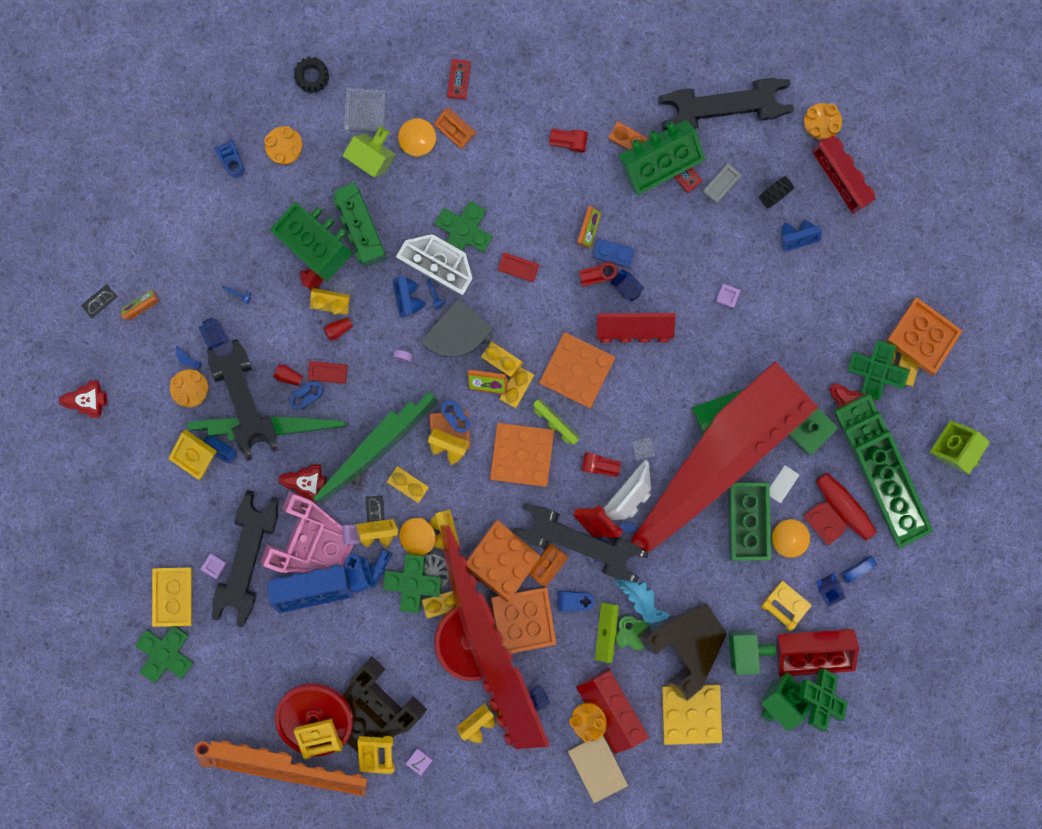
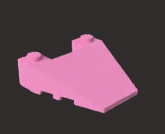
M289 491L282 509L287 513L298 516L297 522L285 550L267 544L260 563L264 567L281 573H306L313 569H329L330 566L337 564L345 567V560L350 555L354 544L344 545L342 526L310 499Z

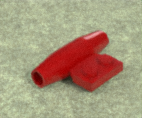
M828 472L821 475L815 481L827 502L816 504L803 516L828 546L843 535L847 526L864 541L869 540L877 533L865 510L849 491Z

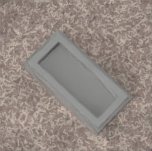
M727 163L702 192L717 204L742 175Z

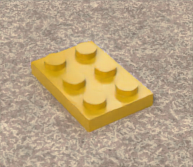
M152 568V627L192 626L193 568Z

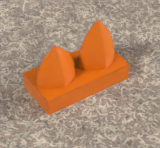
M618 121L608 137L609 140L626 150L633 148L632 141L636 139L640 143L648 140L647 137Z

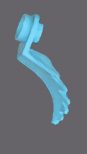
M622 579L615 580V584L619 586V589H624L623 593L629 594L628 599L635 603L634 609L642 615L644 622L651 624L668 619L669 614L667 612L655 609L654 591L652 589L647 591V584L645 582L639 585V580L638 583Z

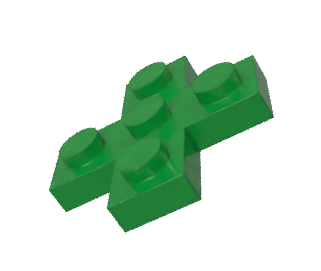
M469 201L460 217L443 208L434 225L450 234L446 242L461 251L468 244L484 253L493 238L492 235L477 227L486 210Z
M877 340L872 357L858 352L853 353L848 371L866 377L861 392L862 395L869 393L872 399L879 401L885 384L901 389L905 388L910 369L892 364L897 345Z
M406 553L404 572L385 571L383 590L402 592L400 611L419 614L421 611L422 595L441 596L443 577L424 574L426 555Z
M172 626L162 640L150 630H145L135 646L149 655L150 658L139 673L154 684L157 683L166 668L179 678H184L194 662L179 652V650L190 635L179 627Z
M826 669L819 670L816 684L808 679L802 680L798 695L799 699L811 705L808 724L821 732L828 730L830 716L838 721H844L848 704L845 700L834 695L838 676Z

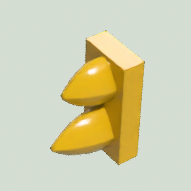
M312 289L311 309L332 312L334 315L348 314L349 294Z
M492 341L481 356L482 359L512 379L523 364L521 360Z
M520 367L513 379L511 378L508 382L507 392L501 395L500 400L517 408L534 374Z
M436 428L433 429L428 439L430 449L434 455L441 453L444 449L447 450L450 465L457 463L465 455L470 443L467 440Z
M398 466L387 480V483L417 503L421 501L429 489L427 485Z
M451 510L435 513L436 515L431 518L429 524L436 530H440L441 525H449L460 546ZM441 530L440 534L437 535V542L434 545L438 549H443Z
M394 519L356 524V532L360 542L367 548L377 538L387 548L394 536H398V528Z
M452 591L442 593L440 597L432 596L422 600L427 619L447 613L456 607Z
M484 703L461 722L456 729L464 741L468 739L475 743H482L480 728H494L495 718L490 707Z

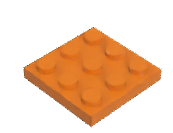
M916 297L912 300L886 342L897 345L896 350L933 376L963 331Z
M564 332L539 384L591 408L616 357Z
M497 423L490 480L547 487L554 430Z
M496 520L467 558V570L508 602L541 556L501 522Z
M547 587L516 592L508 602L500 596L490 597L492 613L496 622L494 626L501 632L504 638L502 645L508 651L510 650V653L557 645Z

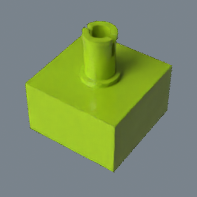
M379 126L373 138L365 133L353 136L342 156L373 177L385 174L396 156L395 153L383 146L390 131L388 129L385 130L386 128L383 126Z
M950 420L930 450V453L942 463L970 474L973 468L979 465L978 461L981 462V456L990 444V441L979 431Z

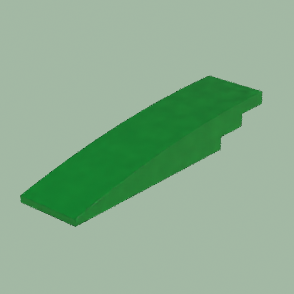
M428 392L416 406L410 401L398 415L390 411L313 499L324 503L369 469L409 433L438 402L436 397Z
M867 393L833 410L861 473L898 548L900 549L932 533L933 529L893 436L887 430L881 413L877 411L871 395Z
M270 417L277 436L349 426V422ZM239 418L187 422L188 430H208V435L210 436L228 435L229 441H236L231 428L241 425Z

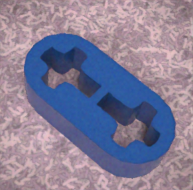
M317 382L308 383L290 396V406L301 410L322 396V385ZM311 386L319 387L317 395H307L312 390ZM305 395L306 398L301 401V406L298 404L294 405L296 396L301 398Z
M445 401L441 407L443 415L457 432H467L470 428V421L455 401ZM454 404L455 408L453 410L457 415L453 417L450 412L446 413V405L452 406ZM459 417L461 421L466 420L467 423L464 430L457 428L458 422L455 418Z
M207 435L204 438L203 442L217 451L215 456L222 461L232 463L237 456L236 451L214 436Z
M868 556L844 571L841 575L846 583L852 582L877 566V562L873 556Z

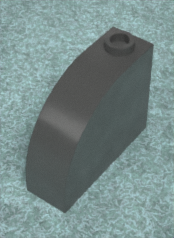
M457 299L421 340V343L437 355L449 358L461 357L476 350L483 342L487 343L493 337V328L460 299Z

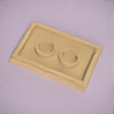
M604 736L595 741L583 742L568 750L593 803L628 786Z

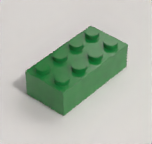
M770 482L734 483L728 488L729 560H771Z

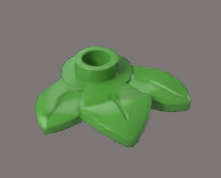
M631 615L623 616L619 621L620 630L616 634L618 646L624 648L629 644L633 649L642 651L644 646L637 635L650 624L644 622L643 619L636 620ZM626 623H632L630 628H625Z

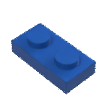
M598 239L593 258L630 268L635 249Z

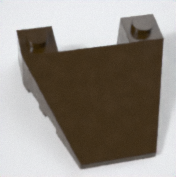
M706 603L686 610L684 613L676 616L667 617L668 619L660 622L651 623L637 635L645 649L654 654H658L669 645L683 666V669L673 676L668 683L678 697L687 701L703 688L727 635Z
M373 656L352 676L349 687L344 694V698L348 702L353 714V727L346 742L357 753L359 736L383 738L385 736L394 737L400 733H405L427 711L414 696L401 708L375 683L385 671V668Z

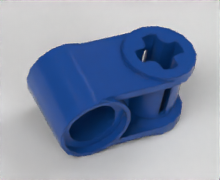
M230 139L228 143L222 146H215V151L225 170L234 178L243 176L245 166L234 141ZM239 164L236 171H231L232 165Z
M356 554L347 556L345 567L350 589L354 593H359L373 587L374 578L371 573L369 560Z
M558 591V611H587L594 606V596L589 592ZM584 596H588V600H591L588 606H584V603L580 602V600L584 599Z

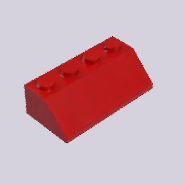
M833 135L818 143L811 152L851 213L854 214L876 200L874 197L875 192L870 186L866 185L864 175L853 165V158L843 150L844 146L839 138L836 139Z
M598 313L596 316V340H600V343H612V340H619V343H631V340H639V343H650V339H658V343H669V339L674 338L676 313Z
M855 629L777 635L778 675L780 677L786 672L790 676L818 674L820 669H826L831 673L856 671L859 644Z
M609 667L576 686L585 703H593L603 711L607 722L603 735L614 754L631 749L649 739L647 732Z

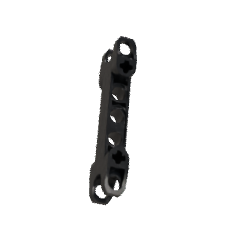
M776 78L759 79L752 82L753 90L695 97L694 89L691 88L680 89L658 97V104L672 105L678 112L676 118L662 122V130H667L666 124L671 121L674 125H677L687 120L694 129L699 128L698 119L756 112L757 120L764 121L790 114L794 111V106L791 104L781 105L774 97L776 91L789 88L791 85L790 80Z
M238 339L232 340L233 351L228 356H218L212 347L208 348V364L215 383L222 380L226 382L241 424L231 429L239 450L243 453L246 460L249 461L253 458L251 448L257 442H266L273 452L277 451V435L270 415L262 418L259 417L243 374L251 371L252 367L245 349L241 346Z
M247 490L235 517V525L242 526L243 528L228 583L219 582L213 597L212 620H219L223 609L226 606H233L238 612V627L245 626L256 600L257 592L248 589L263 534H273L278 519L279 498L272 497L268 508L264 512H259L253 506L255 494L251 490Z
M524 503L522 509L535 516L536 525L529 531L515 528L514 534L523 538L529 544L545 550L549 541L605 563L602 573L617 579L638 583L639 577L630 573L626 569L625 563L633 555L647 558L648 552L620 537L615 538L613 544L601 541L557 523L560 513L545 507Z

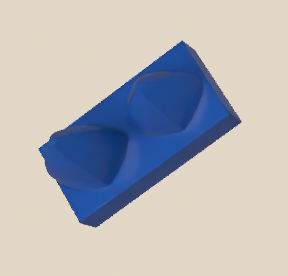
M804 220L800 231L797 232L793 226L784 222L781 230L784 252L820 242L822 235L820 225L815 226L811 222Z
M405 276L392 280L399 318L416 313L425 306L426 302L423 300L409 297L419 286L415 281L406 279Z

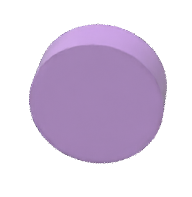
M402 350L394 351V359L411 363L412 354Z

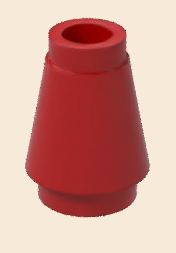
M347 317L326 324L327 326L323 330L331 342L332 340L336 341L353 325Z
M278 364L273 376L278 382L299 386L303 377L286 364Z

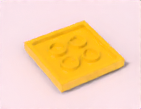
M704 684L703 688L688 701L678 697L670 685L662 686L664 745L722 743L720 684Z

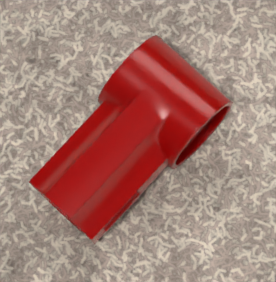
M551 128L549 146L568 148L573 152L584 153L586 152L588 132Z
M606 262L603 265L580 270L579 275L582 287L614 280L617 275L616 266L611 262ZM607 267L612 268L614 271L610 277L603 274V270Z
M585 452L581 471L593 474L600 473L618 478L621 461Z

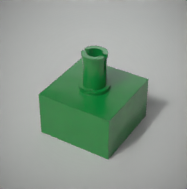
M818 408L796 427L788 437L806 455H812L838 427Z
M752 630L728 632L731 670L736 675L760 674L759 657L776 656L775 644L758 645L757 634Z
M787 672L770 684L761 702V705L766 710L762 711L761 714L763 719L768 716L765 720L766 722H770L775 718L787 731H790L805 720L811 705L798 698L800 685Z

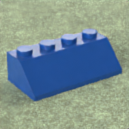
M339 564L332 565L329 569L324 570L313 569L310 573L306 574L294 573L291 575L292 577H276L272 579L273 581L267 582L270 605L279 614L354 598L353 591L349 587L347 570Z

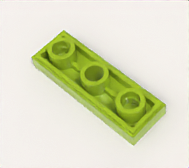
M541 398L533 404L535 407L533 409L534 412L541 418L544 416L549 421L547 424L554 431L558 430L562 434L561 438L567 444L572 443L575 445L581 437Z
M601 602L594 660L605 663L613 662L619 605Z

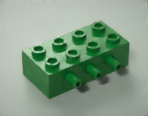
M687 120L677 125H674L672 121L666 124L667 130L658 135L656 131H651L649 133L650 139L642 143L636 139L632 141L633 148L618 155L628 183L637 195L705 161L696 130Z
M356 183L335 190L334 194L336 197L333 198V201L339 212L342 211L343 215H340V218L346 229L350 230V233H347L353 247H357V250L354 252L360 264H364L368 268L387 260V255Z
M295 201L270 228V231L314 272L328 282L353 254L340 242L347 232L341 228L333 236L328 231L335 223L331 217L321 225L316 220L323 212L321 208L317 206L309 214Z

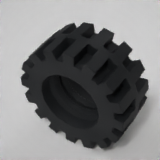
M317 57L301 59L302 61L296 64L297 67L294 68V78L297 85L304 92H309L310 94H313V92L319 93L320 90L323 91L324 87L328 85L329 71L326 65ZM309 68L317 69L320 74L318 80L312 83L304 79V73Z
M784 176L767 188L758 198L769 209L788 195L795 187Z

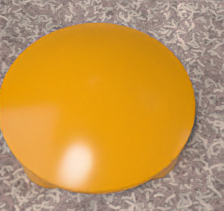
M818 103L807 110L804 117V126L808 134L813 138L825 140L839 133L842 127V116L836 105Z
M415 118L408 120L402 125L399 130L398 141L404 152L414 157H420L433 149L436 142V132L428 121Z
M280 126L273 129L264 140L265 151L268 157L278 164H290L296 161L302 152V139L298 132L289 126Z
M187 369L180 371L171 379L170 393L177 404L183 407H195L206 399L209 385L205 376L200 372Z
M424 518L409 519L401 526L399 538L407 552L425 555L433 549L437 542V536L433 527Z
M794 519L784 520L773 529L772 544L775 550L782 556L788 558L798 557L809 547L810 533L802 522Z
M593 703L578 705L569 719L570 726L573 727L575 733L585 742L601 738L607 726L603 711Z

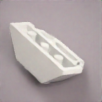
M433 234L405 240L396 258L414 270L461 295H464L473 279L466 253Z
M643 460L604 507L605 514L611 520L627 519L628 516L632 518L638 511V508H636L640 502L645 503L651 494L648 492L651 490L649 462L647 460Z

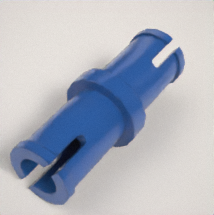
M383 548L375 563L371 565V573L374 578V586L372 588L376 587L379 578L385 573V567L393 555L390 551H385Z

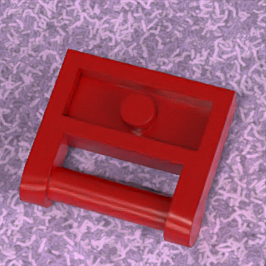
M600 505L594 509H576L573 514L594 538H617L623 532L620 526L615 525L605 514L604 508Z

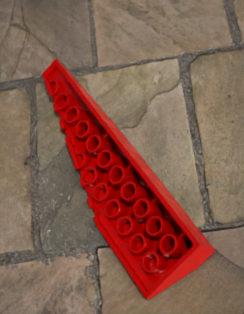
M776 361L716 414L710 427L705 430L699 443L692 449L693 452L683 462L668 484L669 487L659 497L658 503L653 510L651 509L647 519L640 525L630 542L649 553L716 500L819 408Z
M441 525L444 555L455 604L466 639L483 679L482 687L490 696L489 704L497 713L496 721L499 727L504 730V740L508 746L510 745L515 749L548 747L550 744L518 667L514 668L510 660L513 657L510 650L508 651L502 645L504 638L501 632L493 626L496 622L482 593H478L474 587L477 582L474 576H471L466 570L468 568L466 559L463 555L458 554L460 547L450 526Z

